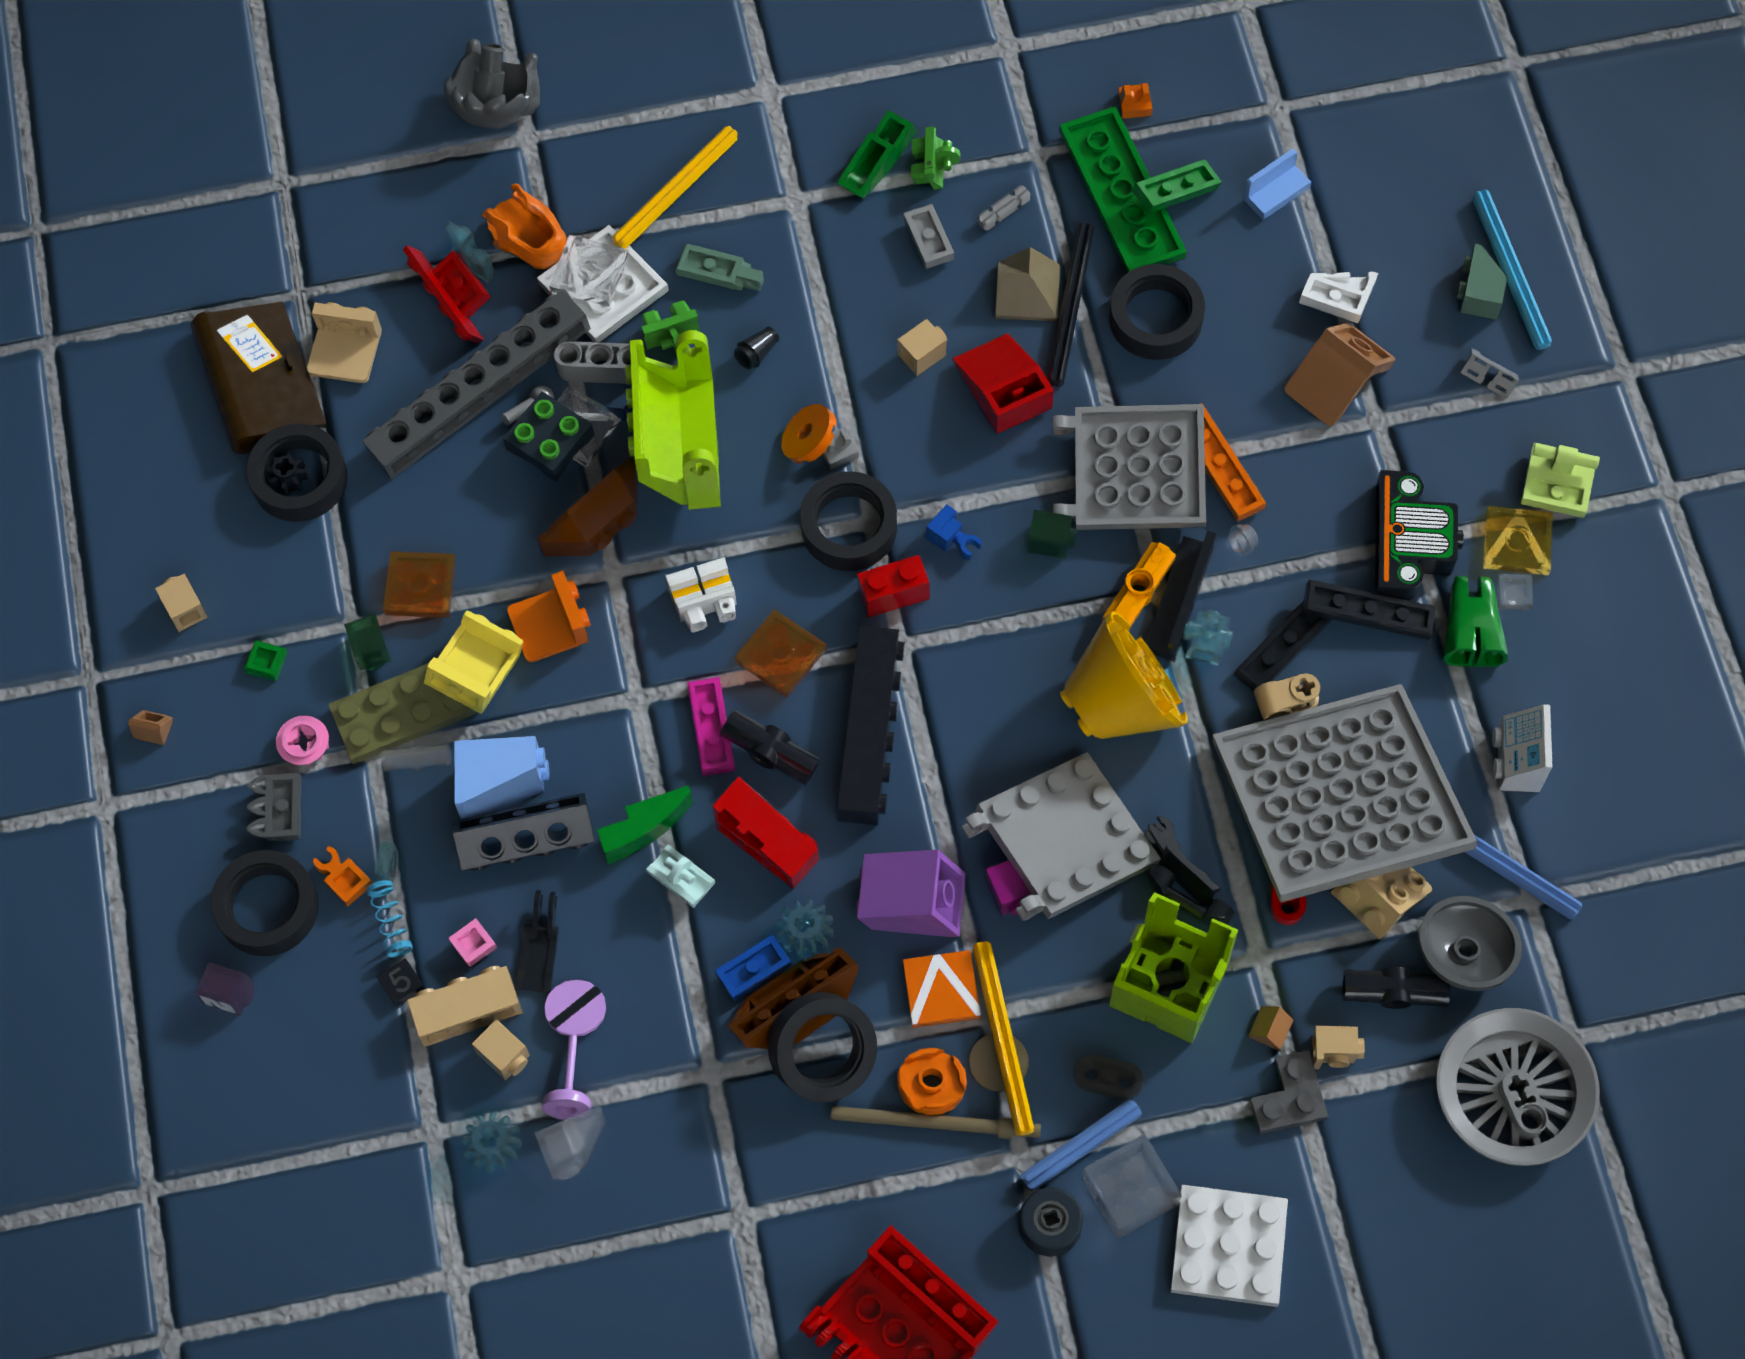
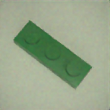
M1203 159L1137 182L1132 192L1148 214L1215 191L1219 188L1222 181L1208 162Z

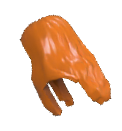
M512 184V198L499 203L494 209L488 208L482 213V217L487 219L488 229L493 235V245L503 253L510 252L520 257L535 269L544 270L551 268L562 260L565 255L566 235L554 214L543 202L524 191L520 184Z

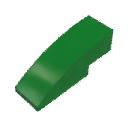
M888 110L874 133L869 131L837 184L864 199L886 176L918 132L914 124Z
M689 785L625 806L628 819L597 829L608 865L636 853L666 833L693 804Z

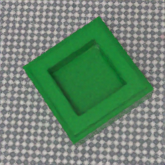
M255 640L244 666V671L246 674L277 681L288 652L286 648Z

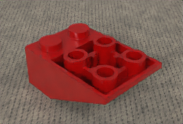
M1008 333L952 358V361L996 434L1053 408L1054 389L1040 366Z

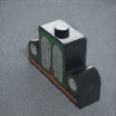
M1380 470L1376 482L1375 593L1408 601L1417 595L1424 574L1451 575L1458 560V549L1462 550L1464 538L1463 530H1458L1457 504L1420 501L1424 488L1423 481L1412 472Z

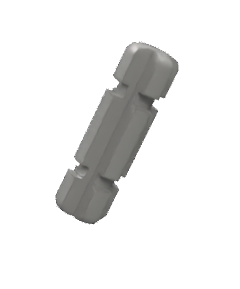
M1023 185L1018 186L1012 190V195H1005L989 207L990 210L986 209L977 216L979 226L985 231L991 229L996 225V221L1001 222L1018 209V205L1023 206L1030 201V192Z

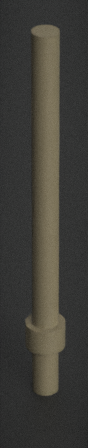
M832 1106L831 1120L997 1134L998 1138L1012 1139V1136H1017L1012 1118L999 1117V1120L840 1106ZM1033 1123V1133L1020 1137L1040 1138L1041 1124Z

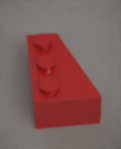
M739 776L712 805L716 830L790 888L794 889L819 861L818 844L808 834L799 832L785 816L777 812Z

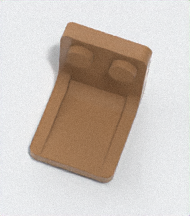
M1349 323L1326 328L1286 384L1285 393L1323 423L1332 426L1339 421L1366 381L1375 374L1388 371L1396 361V358Z

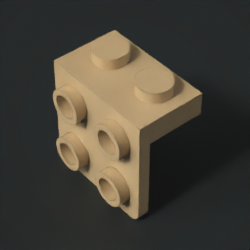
M332 302L326 304L315 303L312 315L318 330L307 365L309 375L366 383L370 377L382 333L376 311L366 307H343Z
M1412 867L1335 887L1331 894L1381 940L1391 931L1405 912L1431 893L1432 887L1421 874Z

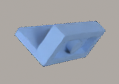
M1291 149L1246 181L1243 200L1262 220L1310 189L1311 181L1295 166L1298 153L1294 149Z

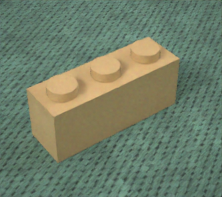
M500 966L488 967L482 970L478 976L469 979L466 977L453 979L446 987L437 990L432 988L424 989L417 992L414 998L407 1000L419 1039L424 1047L490 1025L496 1019L501 1021L523 1013L507 966L501 968Z

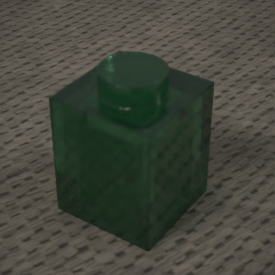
M1034 510L1029 534L1028 553L1066 559L1068 547L1074 548L1077 529L1071 528L1073 516Z
M376 614L344 624L360 671L365 669L375 670L382 667L384 663L392 661Z

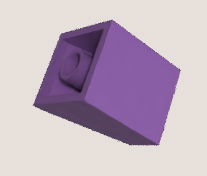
M940 850L864 854L863 866L859 872L861 888L860 897L856 901L857 919L871 930L960 937L966 873Z

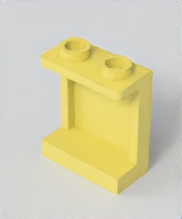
M466 610L462 616L459 628L438 658L433 657L428 664L424 684L482 714L519 659L523 640L514 632L504 630L490 623L484 616Z

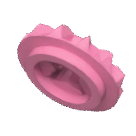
M297 716L288 720L279 729L276 737V748L284 761L293 764L295 767L297 765H307L310 767L311 763L317 759L322 760L323 753L326 749H329V733L325 725L317 718ZM301 731L307 740L312 739V741L307 742V751H303L300 745H295L300 742Z

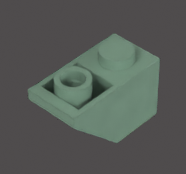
M1475 244L1472 255H1465L1462 273L1467 274L1466 282L1460 281L1456 299L1462 300L1461 313L1497 320L1503 302L1507 276L1483 246Z

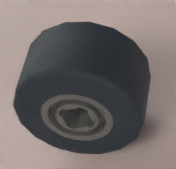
M1053 1187L1039 1189L1029 1195L1021 1207L1018 1224L1020 1236L1026 1246L1039 1255L1048 1257L1063 1255L1071 1250L1080 1239L1083 1225L1082 1209L1074 1196L1065 1190Z

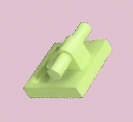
M1534 443L1530 453L1520 504L1585 518L1595 469L1597 470L1600 457L1580 453L1577 448L1558 445V447Z

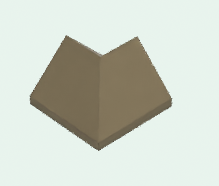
M1032 247L999 261L995 319L1058 321L1060 264Z

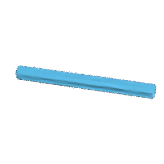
M1486 189L1474 193L1472 201L1501 270L1507 276V284L1532 344L1536 350L1546 349L1550 346L1552 339L1492 197Z

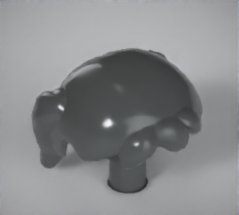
M470 39L466 45V52L459 60L452 77L451 75L448 76L444 82L443 89L448 106L463 121L474 126L491 129L507 127L523 116L532 115L540 106L537 54L533 52L527 54L521 65L502 62L505 49L500 45L486 43L481 46L479 40Z

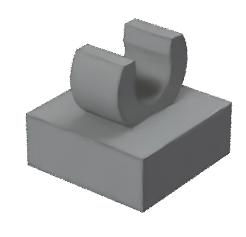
M846 427L832 432L834 434L832 443L822 454L830 470L859 458V451Z

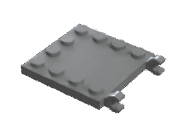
M1203 404L1075 407V416H1053L1054 436L1063 437L1075 433L1076 504H1053L1054 524L1064 525L1076 521V530L1206 527Z
M1088 752L979 803L976 807V813L966 817L965 821L967 824L961 827L968 839L988 829L1031 892L1030 896L1025 897L1019 902L1021 906L1016 908V912L1022 921L1028 920L1042 911L1047 919H1050L1150 869L1161 860Z

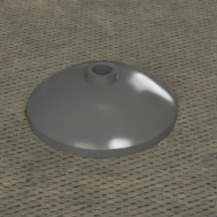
M1454 896L1441 900L1428 910L1420 924L1418 944L1424 961L1440 979L1457 988L1470 991L1493 989L1505 983L1513 975L1520 963L1522 943L1515 924L1503 910L1481 898ZM1459 951L1467 953L1469 957L1463 956Z

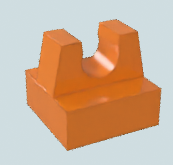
M1148 83L1118 87L1122 119L1152 116L1153 108Z

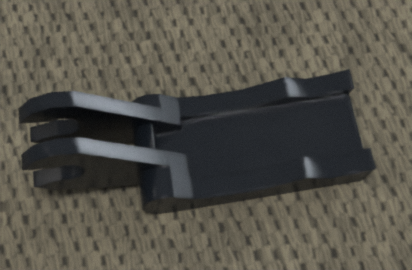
M1157 816L1156 819L1160 824L1153 823L1152 825L1149 823L1148 831L1145 830L1144 835L1161 858L1159 865L1170 870L1175 875L1176 882L1202 906H1208L1215 893L1219 892L1221 888L1209 879L1206 872L1194 866L1183 855L1180 845L1175 840L1173 824L1170 820L1163 816Z
M536 890L533 924H524L522 950L515 990L551 992L559 937V927L555 926L556 892L551 891L549 896L548 925L545 926L541 925L543 895H541L540 890Z

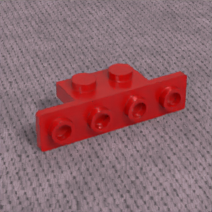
M406 245L402 250L409 258L406 261L408 266L415 273L421 275L424 280L422 282L423 287L428 293L438 299L440 311L455 323L454 331L464 341L469 339L480 344L484 338L469 318L491 297L460 253L452 250L433 268L421 251Z

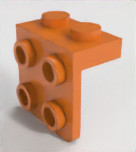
M564 571L551 575L554 585L553 590L514 603L507 609L516 635L523 640L522 651L525 659L530 663L589 642L586 627L591 626L585 608L578 609L575 601L580 598L574 580L567 581Z

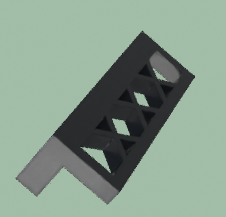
M1207 531L1204 542L1186 536L1182 538L1146 642L1157 657L1173 662L1176 661L1214 550L1216 533Z

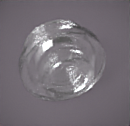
M1236 524L1230 529L1229 543L1234 551L1246 556L1251 554L1254 548L1258 546V536L1250 525Z

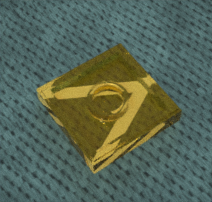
M1488 506L1485 522L1483 568L1549 575L1551 571L1553 512Z

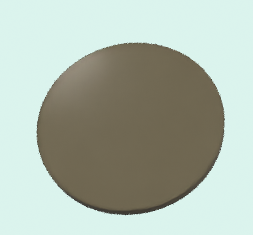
M989 1034L982 1037L973 1046L969 1057V1068L973 1078L979 1085L991 1091L1002 1092L1005 1091L993 1035ZM1013 1037L1022 1078L1024 1079L1029 1066L1028 1054L1023 1044Z

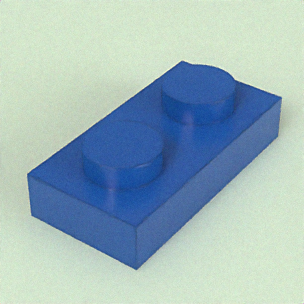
M772 934L716 969L715 974L734 1002L792 965L790 959Z

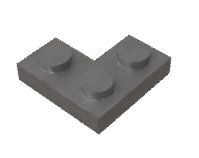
M1310 1051L1275 1057L1274 1063L1282 1091L1250 1099L1259 1135L1327 1120L1328 1113Z

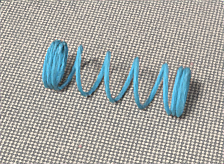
M382 880L368 886L366 891L368 896L372 897L370 904L379 908L375 913V919L383 922L379 932L387 935L383 943L384 947L387 948V956L391 958L401 957L413 949L411 941H398L389 947L386 945V941L391 936L405 933L407 929H399L391 934L384 933L381 929L385 923L397 921L403 915H395L387 920L377 917V913L381 909L393 907L399 902L392 901L383 906L373 904L374 898L385 896L394 890L391 881ZM389 885L388 887L382 890L372 891L377 887ZM407 948V949L402 950V951H399V952L390 953V952H392L393 950H398V949Z

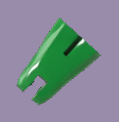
M1456 576L1452 583L1443 661L1449 666L1499 667L1508 661V652L1499 617L1495 587L1490 577H1478L1477 597H1469L1467 576Z

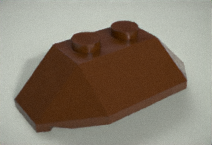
M632 456L611 471L562 514L546 532H543L537 538L540 552L545 557L591 556L597 550L607 547L612 537L618 531L627 529L634 522L635 516H637L638 476L635 459Z
M841 947L833 949L831 953H821L802 959L745 998L737 1010L734 1019L727 1026L745 1047L768 1049L771 1027L785 1006L796 998L814 992L833 993L847 1000L859 967ZM820 1015L807 1021L796 1034L793 1046L828 1023L836 1015Z

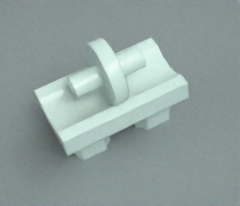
M668 844L658 858L646 868L649 875L693 908L715 884V879Z

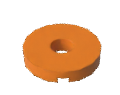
M811 404L802 408L792 417L785 428L781 442L783 454L796 464H802L805 460L811 462L821 456L832 443L834 437L832 429L833 425L836 427L837 423L834 413L821 404Z
M924 1048L909 1054L897 1075L898 1093L903 1102L915 1112L925 1115H942L953 1110L962 1101L967 1085L966 1072L958 1058L943 1053L944 1050L938 1048ZM928 1075H934L941 1080V1084L937 1087H928L923 1083L922 1079Z

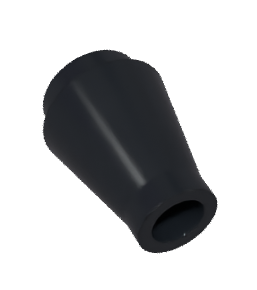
M767 326L762 331L738 342L737 348L734 350L737 362L745 369L759 367L772 347L779 341V335L772 327Z

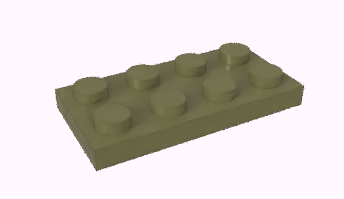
M428 664L328 704L353 764L473 716L476 712L424 684Z

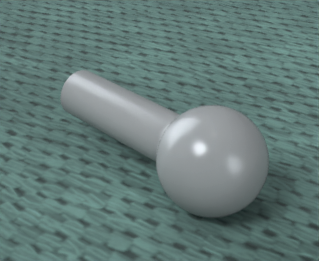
M543 385L535 387L531 391L529 399L501 415L502 421L507 426L517 421L541 392L555 399L553 391Z

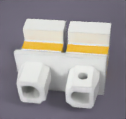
M725 557L697 566L698 578L704 595H702L694 567L666 575L668 590L680 621H685L692 633L705 629L707 627L705 615L715 611L720 622L725 623L736 619L735 605L737 603L735 590L728 573Z

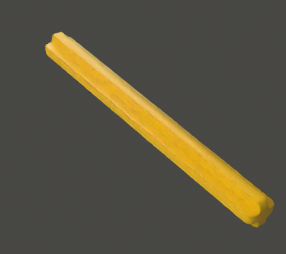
M725 126L613 235V244L619 249L625 250L737 141V131L730 126Z
M988 941L978 942L973 945V953L1015 1134L1017 1136L1029 1135L1033 1133L1034 1125L992 946Z

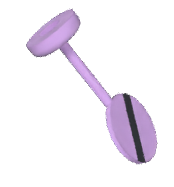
M570 980L556 986L547 996L544 1006L546 1020L551 1028L562 1035L569 1036L564 1089H557L546 1094L543 1099L542 1110L545 1114L557 1119L578 1120L590 1115L591 1101L584 1093L573 1090L577 1036L587 1035L597 1029L604 1020L606 1003L600 989L592 983L583 980Z

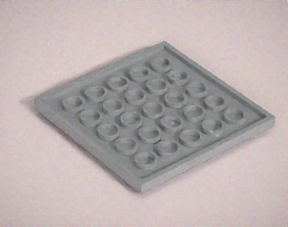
M1402 684L1213 734L1214 747L1280 903L1476 849L1477 840Z

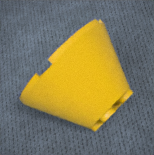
M1111 612L1103 620L1066 681L1065 689L1060 692L1061 698L1070 709L1074 707L1080 716V719L1077 720L1078 725L1087 737L1093 734L1099 739L1184 726L1188 722V716L1186 712L1180 714L1177 705L1182 701L1173 683L1141 637L1137 640L1133 638L1127 630L1131 625L1117 612Z

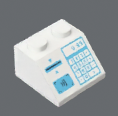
M1543 704L1505 715L1499 727H1494L1492 743L1493 747L1498 748V758L1494 760L1493 776L1499 779V790L1540 792L1552 769L1550 705Z

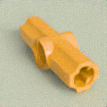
M1151 542L1136 567L1127 574L1125 584L1102 617V622L1108 614L1117 612L1132 627L1143 608L1151 602L1154 591L1176 559V554L1168 546L1161 542ZM1141 585L1144 586L1146 590L1136 591L1132 588V586Z

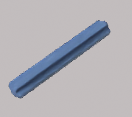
M1474 835L1477 840L1476 849L1466 851L1465 853L1565 917L1573 920L1582 908L1580 901Z
M1131 1099L1115 1108L1023 1172L1021 1180L1025 1187L1030 1191H1035L1137 1120L1142 1115L1140 1108Z

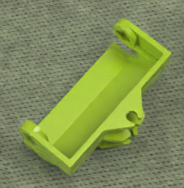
M697 330L684 331L676 338L678 363L673 366L645 357L643 341L630 340L631 365L625 366L627 385L632 384V389H626L628 408H633V412L627 413L629 432H634V436L628 437L629 455L635 456L638 481L680 505H688L689 510L721 507L713 376L706 335ZM688 344H695V347L689 348Z

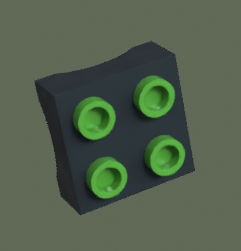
M541 392L505 434L503 441L506 450L527 460L547 477L557 482L573 457L591 441L595 433L592 423L549 395Z

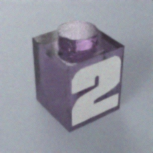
M208 962L195 994L205 1005L241 1016L244 1007L250 1005L255 989L253 982L246 973Z

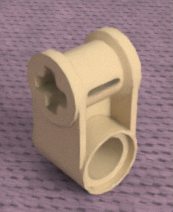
M1305 673L1258 686L1254 690V695L1263 721L1318 706L1320 683L1316 677Z

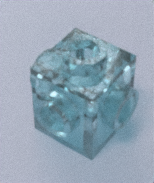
M1198 610L1194 620H1188L1183 639L1189 640L1185 658L1217 665L1223 650H1229L1233 631L1228 630L1230 618L1223 617L1221 613L1214 610Z

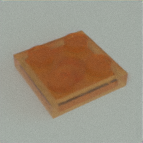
M390 551L383 606L384 614L388 616L450 618L457 560L455 554Z
M774 609L735 656V663L788 698L825 653L827 644Z

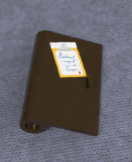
M283 301L216 312L204 311L195 316L190 323V327L232 450L235 453H251L255 444L264 435L284 425L308 424L318 428L326 427L323 412Z

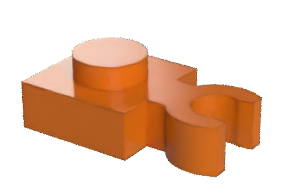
M328 846L326 850L332 857L331 861L327 864H322L317 858H314L313 863L320 873L330 874L324 879L325 884L348 907L373 883L350 858L341 864L337 851L333 847Z

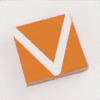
M971 950L903 959L912 1028L981 1019Z

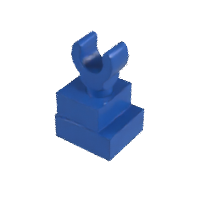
M946 504L926 526L925 538L944 552L955 543L956 547L960 549L961 556L966 560H971L972 553L966 549V546L971 544L981 549L982 541L975 535H967L961 532L962 524L956 520L957 511Z

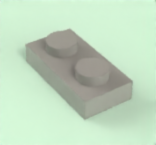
M933 204L903 213V220L925 269L954 260V251Z

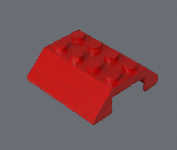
M890 1225L867 1250V1258L822 1308L817 1305L798 1329L809 1339H812L821 1332L814 1341L819 1348L836 1337L842 1344L838 1345L833 1351L831 1359H844L846 1356H848L846 1359H973L999 1321Z

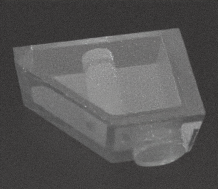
M600 1106L535 1132L553 1179L558 1177L561 1180L571 1178L580 1172V1168L587 1165L606 1122Z

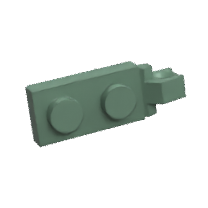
M685 244L675 269L678 276L733 290H743V287H745L746 289L760 291L764 282L763 271L752 269L751 264L744 262V258L691 244Z

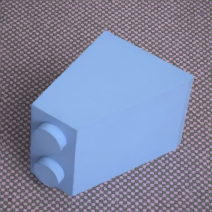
M536 736L454 741L455 806L461 819L510 809L544 792V780H549V762L545 758L544 747L539 748Z

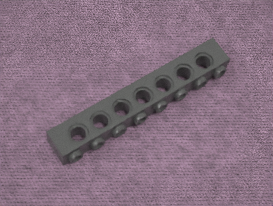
M563 289L556 295H550L532 313L523 315L515 326L507 332L498 334L493 342L483 350L473 353L466 363L456 370L449 371L443 380L434 387L424 390L417 400L406 408L404 407L396 411L393 417L381 427L372 429L367 437L362 440L367 451L391 480L552 359L555 348L559 344L568 341L574 342L590 330L586 314ZM550 323H556L551 328H545ZM524 342H531L526 347H520ZM506 360L503 365L495 366L497 362ZM482 379L478 384L470 385L472 381ZM456 398L453 403L445 404L447 400ZM431 417L428 422L420 423L423 418ZM406 436L403 441L395 442L398 437Z

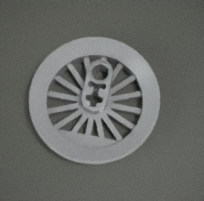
M1503 1008L1475 1016L1463 1024L1451 1036L1442 1051L1437 1067L1436 1088L1441 1110L1452 1130L1474 1151L1503 1164L1533 1166L1548 1163L1564 1156L1584 1139L1598 1111L1599 1080L1589 1052L1577 1036L1566 1026L1536 1011L1521 1008ZM1530 1045L1521 1069H1518V1048ZM1538 1046L1550 1053L1534 1069L1527 1073ZM1509 1052V1066L1503 1053ZM1494 1057L1497 1066L1489 1058ZM1555 1059L1563 1068V1071L1534 1080ZM1478 1062L1489 1074L1470 1066V1064ZM1460 1072L1483 1084L1456 1083L1457 1074ZM1568 1079L1571 1090L1543 1089L1541 1087ZM1512 1085L1514 1089H1520L1522 1092L1519 1095L1517 1091H1510L1509 1087ZM1457 1093L1488 1096L1460 1105ZM1543 1099L1572 1101L1571 1111L1569 1112ZM1495 1103L1473 1124L1464 1114ZM1503 1107L1492 1136L1488 1138L1478 1129ZM1547 1113L1567 1122L1565 1127L1560 1131L1548 1119ZM1529 1116L1533 1118L1537 1128L1529 1129L1525 1127L1521 1117ZM1506 1119H1508L1510 1124V1145L1497 1142ZM1544 1130L1551 1139L1541 1143L1539 1136ZM1519 1141L1530 1142L1531 1146L1521 1147L1519 1146Z

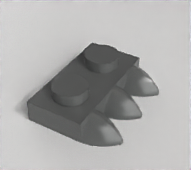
M300 773L270 774L253 779L247 787L253 792L265 796L253 800L247 805V809L256 815L265 816V818L253 821L246 827V830L254 836L265 838L267 842L301 840L302 777Z

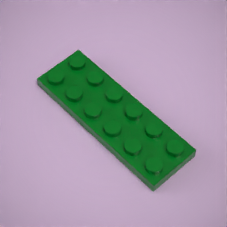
M1116 106L1060 124L1059 133L1126 273L1144 265H1168L1186 259L1187 251L1166 208L1148 214L1132 192L1137 182L1151 177Z

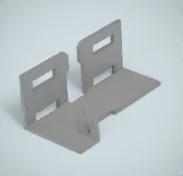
M1471 348V356L1460 373L1480 384L1485 379L1484 376L1490 366L1498 369V373L1489 382L1487 387L1507 399L1519 381L1518 375L1487 359L1479 351ZM1477 359L1483 361L1484 363H1486V365L1483 366L1482 364L1476 362ZM1471 369L1479 375L1476 377L1468 373L1467 370ZM1504 373L1509 377L1513 378L1514 380L1510 381L1507 378L1503 377L1502 374ZM1499 385L1507 391L1504 393L1501 390L1495 388V386Z

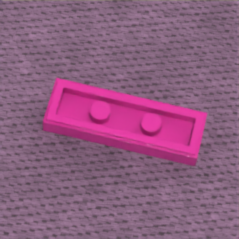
M720 677L687 682L702 776L735 771L731 742L720 736V731L727 720Z

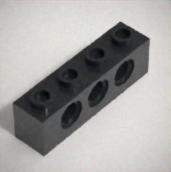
M585 793L452 821L453 837L461 870L479 871L493 863L502 861L506 864L515 863L525 856L534 854L537 856H547L553 854L557 849L566 847L580 849L587 846L589 842L595 841ZM554 823H563L566 826L558 832L549 829ZM521 830H529L533 833L526 839L516 836ZM488 837H495L499 840V843L494 846H487L483 843V840Z

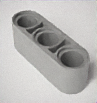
M563 342L554 351L558 375L563 380L570 382L627 384L625 366L631 362L630 344ZM567 360H575L572 363H564ZM599 361H606V363L601 365L595 364Z

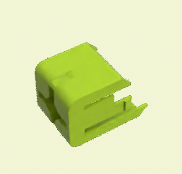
M1154 892L1148 902L1144 924L1136 925L1129 940L1132 943V947L1125 963L1121 964L1114 981L1109 1006L1138 1020L1154 1024L1158 1029L1192 1044L1227 969L1238 929L1212 918L1208 933L1177 920L1179 903ZM1174 959L1184 963L1182 976L1186 980V985L1180 989L1172 990L1169 998L1158 994L1160 984L1156 979L1155 972L1159 973L1170 969Z

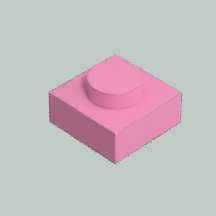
M476 918L448 938L469 968L497 948L495 942Z

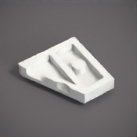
M1349 272L1333 275L1311 273L1299 303L1359 323L1378 273L1368 272L1367 277H1350Z

